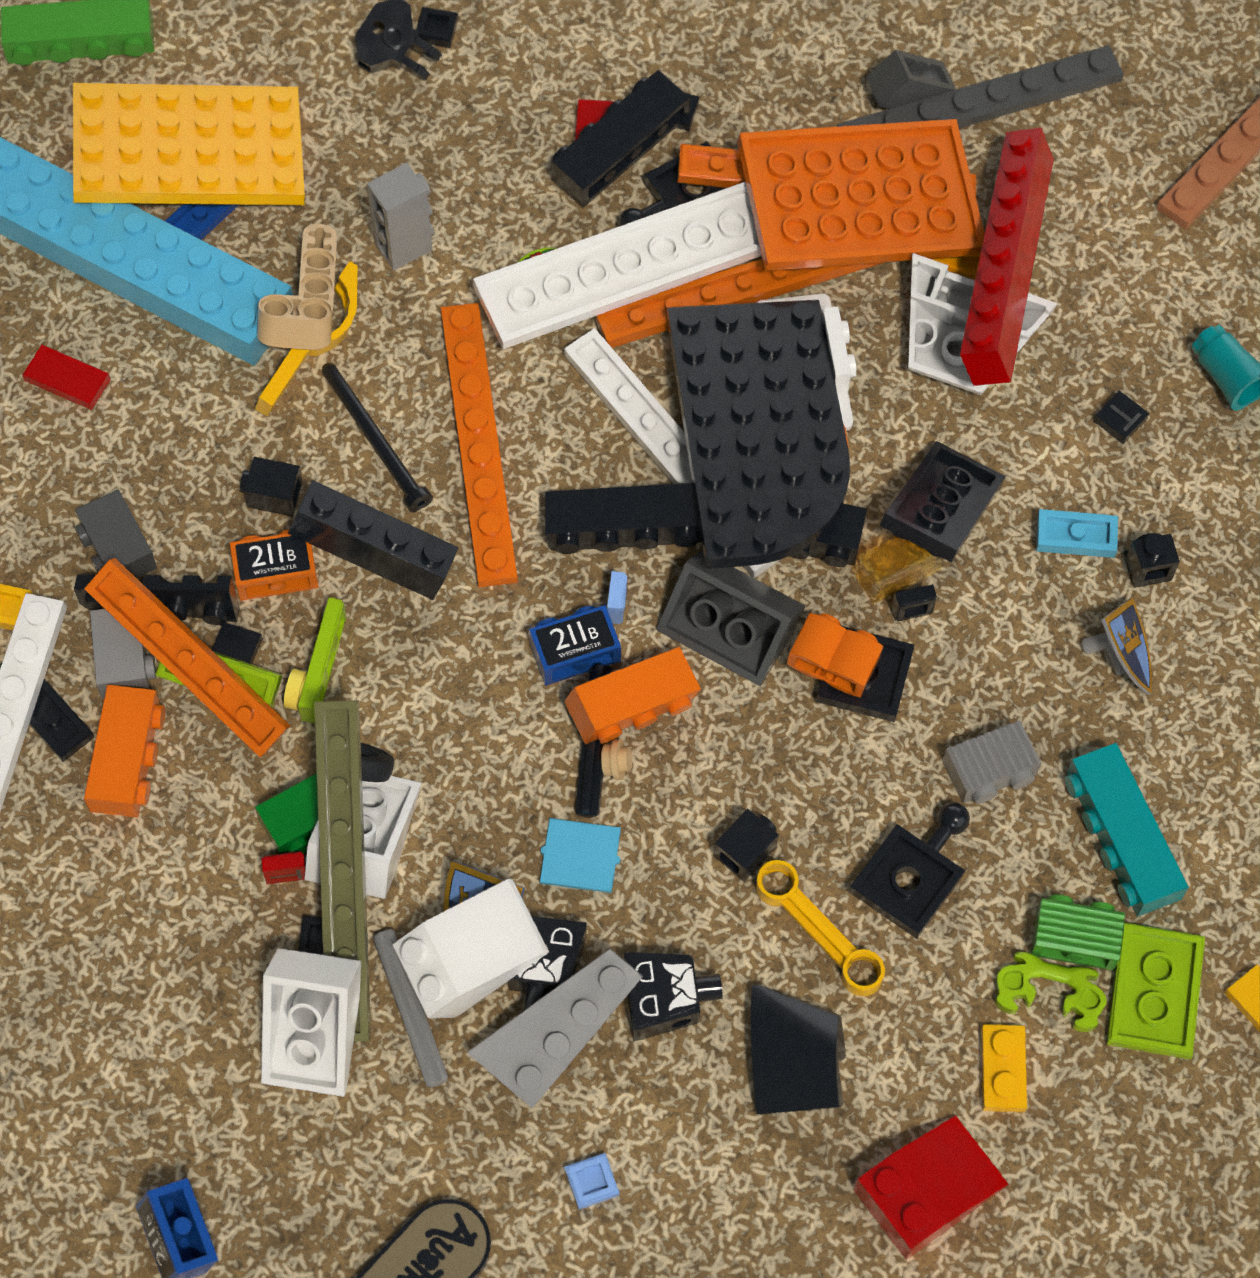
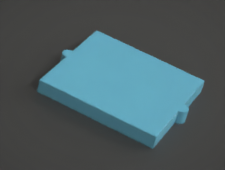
M550 818L546 845L541 848V854L544 855L540 884L612 893L615 866L620 864V857L617 856L621 828Z

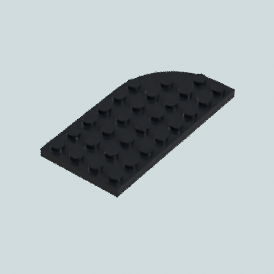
M819 300L667 307L666 319L706 569L761 565L778 561L805 549L821 537L835 521L845 501L850 478L848 445Z

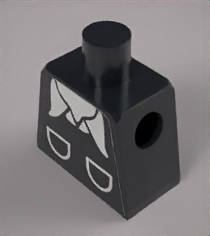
M531 916L549 953L509 980V990L525 992L522 1012L576 973L586 942L587 923Z
M624 953V960L643 975L641 980L628 994L633 1041H640L698 1024L700 1021L699 1002L723 999L720 974L696 977L693 957L690 955Z

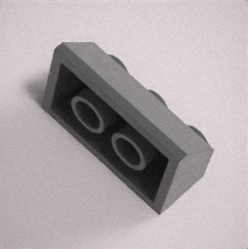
M701 550L685 563L656 630L761 686L792 637L805 609V605L734 567L706 569L704 552Z

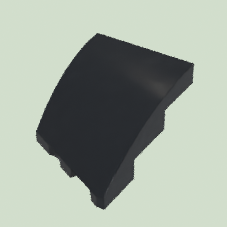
M752 985L751 1053L757 1115L839 1108L843 1106L838 1062L846 1058L841 1015L824 1008L819 1009L811 1006L801 999L788 997L766 988L767 986Z

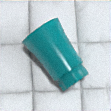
M1220 324L1210 326L1201 332L1192 344L1191 349L1199 357L1198 361L1218 385L1231 409L1239 411L1260 399V362L1231 333H1227Z

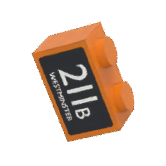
M289 529L280 532L278 535L266 537L250 535L241 538L239 541L230 542L235 583L240 601L319 588L312 545L289 535Z

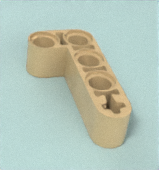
M312 224L303 231L299 295L271 294L260 299L258 304L257 338L261 343L271 347L319 350L329 345L332 331L337 233L332 227L325 224Z

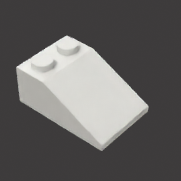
M391 776L386 782L362 781L366 895L385 899L398 867L420 792V782ZM318 820L308 842L305 880L321 884Z
M507 879L432 917L392 944L428 1018H455L549 953L513 879Z
M277 949L263 975L261 1083L345 1096L360 999L361 961Z

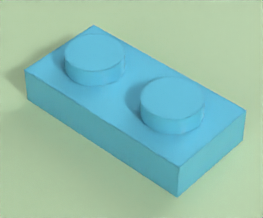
M1039 509L1037 515L1036 551L1115 558L1118 544V516Z

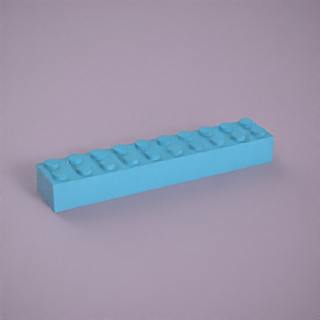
M0 137L1 235L249 364L256 365L269 347L261 343L257 338L259 301L264 296L271 294L293 295L292 286L130 203H73V174Z

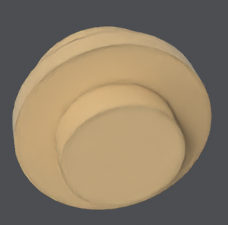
M614 739L612 743L604 744L602 747L601 763L605 776H613L615 780H623L625 772L631 771L632 752L630 747H625L622 739Z

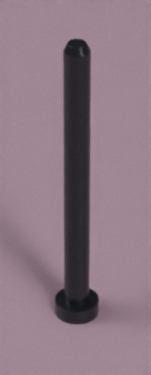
M332 363L324 364L322 374L407 496L404 504L409 511L415 513L428 506L433 499L428 488L418 486L337 367Z

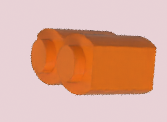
M809 613L789 653L787 664L800 673L823 680L844 693L861 697L880 659L883 646L878 643L874 635L867 631L857 630L855 632L846 630L841 626L838 619L829 614L821 613L817 615Z

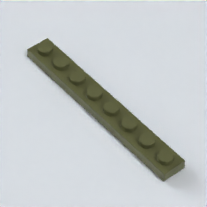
M359 700L314 702L323 955L361 961L360 999L353 1042L370 1041L371 1016Z

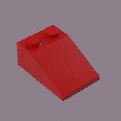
M955 1115L892 1153L857 1178L853 1190L905 1260H907L1009 1184Z

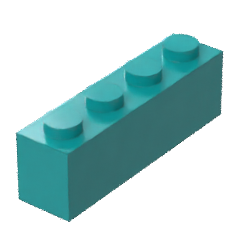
M1113 743L1072 759L1065 776L1067 790L1072 798H1079L1085 810L1082 812L1084 824L1091 835L1096 833L1102 845L1100 848L1102 861L1109 871H1115L1121 883L1118 885V891L1124 905L1128 908L1132 906L1136 916L1139 917L1182 900L1189 886L1118 744Z

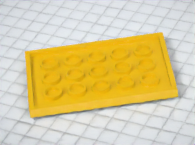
M73 83V203L304 205L305 190L298 87Z

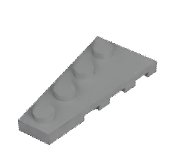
M610 948L489 1037L478 1043L467 1053L527 1105L533 1108L641 980L643 975Z

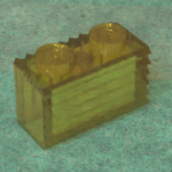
M894 535L893 540L887 539L886 544L880 543V546H874L873 550L867 549L866 554L860 553L855 578L874 605L894 593L940 571L943 558L935 557L926 549Z

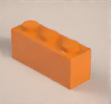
M677 647L573 688L564 703L584 743L588 744L599 739L600 743L603 744L619 737L623 733V729L634 725L635 729L639 730L657 721L658 715L669 712L671 716H675L692 707L691 701L701 688L681 648Z
M107 685L84 800L90 812L138 818L141 805L147 806L151 790L150 781H146L148 767H155L158 757V744L153 743L156 729L162 730L165 721V705L160 704L156 690Z

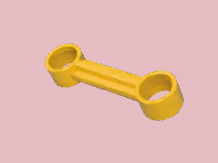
M772 860L764 864L758 872L756 891L760 899L771 906H782L842 969V983L850 993L857 996H869L875 993L880 988L885 975V966L880 956L873 951L866 949L857 950L798 888V873L791 864L782 860ZM772 872H781L789 876L793 884L788 893L773 895L765 890L763 877ZM858 960L872 963L877 971V981L867 986L854 983L847 972L852 965L851 963Z

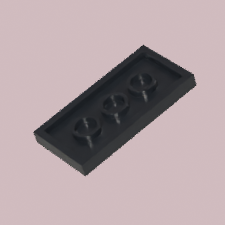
M936 441L884 514L880 526L891 531L896 537L906 539L926 549L931 555L952 563L999 491L1006 476Z

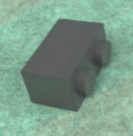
M119 489L75 509L80 524L74 526V529L84 548L92 546L96 556L90 559L97 573L113 558H116L136 578L157 569L153 553Z

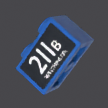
M606 605L597 608L586 606L578 609L571 616L559 620L548 618L538 622L535 627L529 629L530 646L545 686L587 673L596 664L609 666L621 662V645Z
M188 1178L147 1191L135 1207L161 1277L195 1278L207 1273L218 1261V1257Z

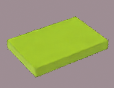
M1124 922L1120 959L1115 967L1106 1045L1189 1060L1193 1057L1205 936Z

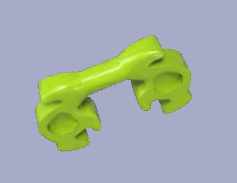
M1016 952L1013 960L1022 964L1010 965L999 971L996 978L998 997L995 1004L1003 1012L1016 1014L1019 1007L1013 1000L1021 998L1025 1000L1026 1007H1030L1035 999L1036 987L1030 984L1029 980L1040 977L1064 983L1074 991L1075 994L1066 996L1062 1005L1063 1016H1067L1070 1011H1074L1081 1017V1019L1074 1022V1030L1089 1032L1098 1026L1097 1019L1102 1013L1107 999L1104 992L1089 981L1097 980L1099 973L1096 970L1087 967L1069 968L1045 962L1027 952Z

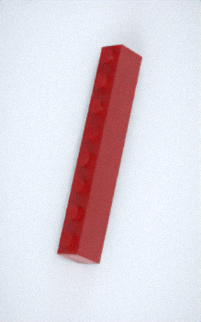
M1042 127L1006 132L960 351V356L973 386L1010 383L1012 381L1054 162Z

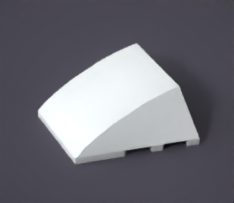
M912 253L908 370L982 395L989 385L973 386L960 356L975 280L949 272V265ZM1028 293L1017 352L1056 308L1057 303Z

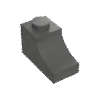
M894 50L866 76L872 89L874 101L880 107L888 109L956 90L944 62L899 50Z

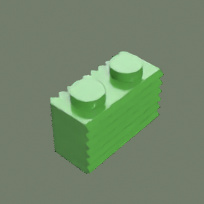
M1051 895L1048 899L1041 898L1036 912L1031 954L1040 958L1107 970L1115 969L1120 959L1125 918L1124 912L1115 911L1113 905L1104 902H1093L1090 906L1073 904L1074 900L1065 895Z

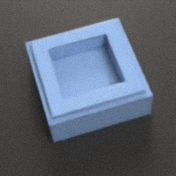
M612 571L607 611L613 624L623 623L627 594V575L624 572Z
M605 1153L564 1167L578 1210L620 1195Z

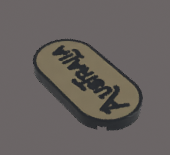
M454 1199L431 1202L423 1206L411 1217L356 1278H477L489 1260L491 1237L488 1225L483 1216L474 1207L465 1202Z

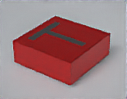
M295 852L261 858L263 875L267 885L305 880L306 862L303 853Z

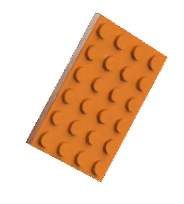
M957 119L745 132L739 134L737 143L765 271L912 260V253L929 259L981 255L985 232Z

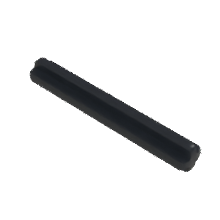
M604 664L592 666L589 669L588 682L612 673V667ZM599 739L585 744L582 740L576 814L585 818H593L600 814L604 774L601 754L602 747L606 743L601 744Z

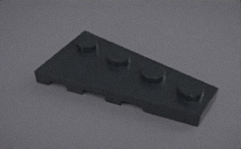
M77 575L74 591L79 604L91 611L104 609L84 589L96 575ZM146 575L140 580L181 621L186 620L187 617L201 618L204 622L216 626H221L226 621L236 623L238 621L240 606L232 576H218L217 583H201L202 578L195 575H183L182 583H170L163 579L161 575Z

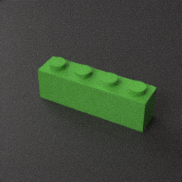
M81 0L1 6V44L7 63L29 65L34 61L53 60L55 62H66L72 58L85 57L100 60L111 55L126 54L131 57H138L144 53L155 52L153 14L150 0Z

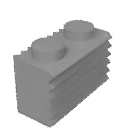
M1016 721L992 732L979 735L969 741L950 746L946 749L943 758V764L962 803L973 799L976 804L987 802L997 796V790L1010 785L1013 789L1023 788L1035 780L1034 776L1037 775L1041 766V761L1021 721Z

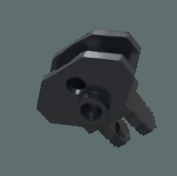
M386 0L376 3L355 34L358 66L369 73L391 67L398 70L403 68L422 81H426L430 73L424 66L410 59L409 55L415 49L429 60L438 62L442 56L440 51L421 39L419 32L413 29L411 5L404 0ZM375 29H381L383 32L381 34H375L373 31Z

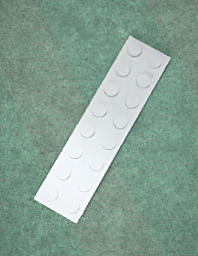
M746 182L473 278L475 292L502 349L762 256Z

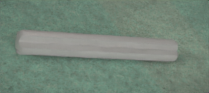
M392 929L384 930L374 935V944L426 1086L429 1088L437 1087L448 1081L446 1069L423 1007L392 945L398 941L395 931Z

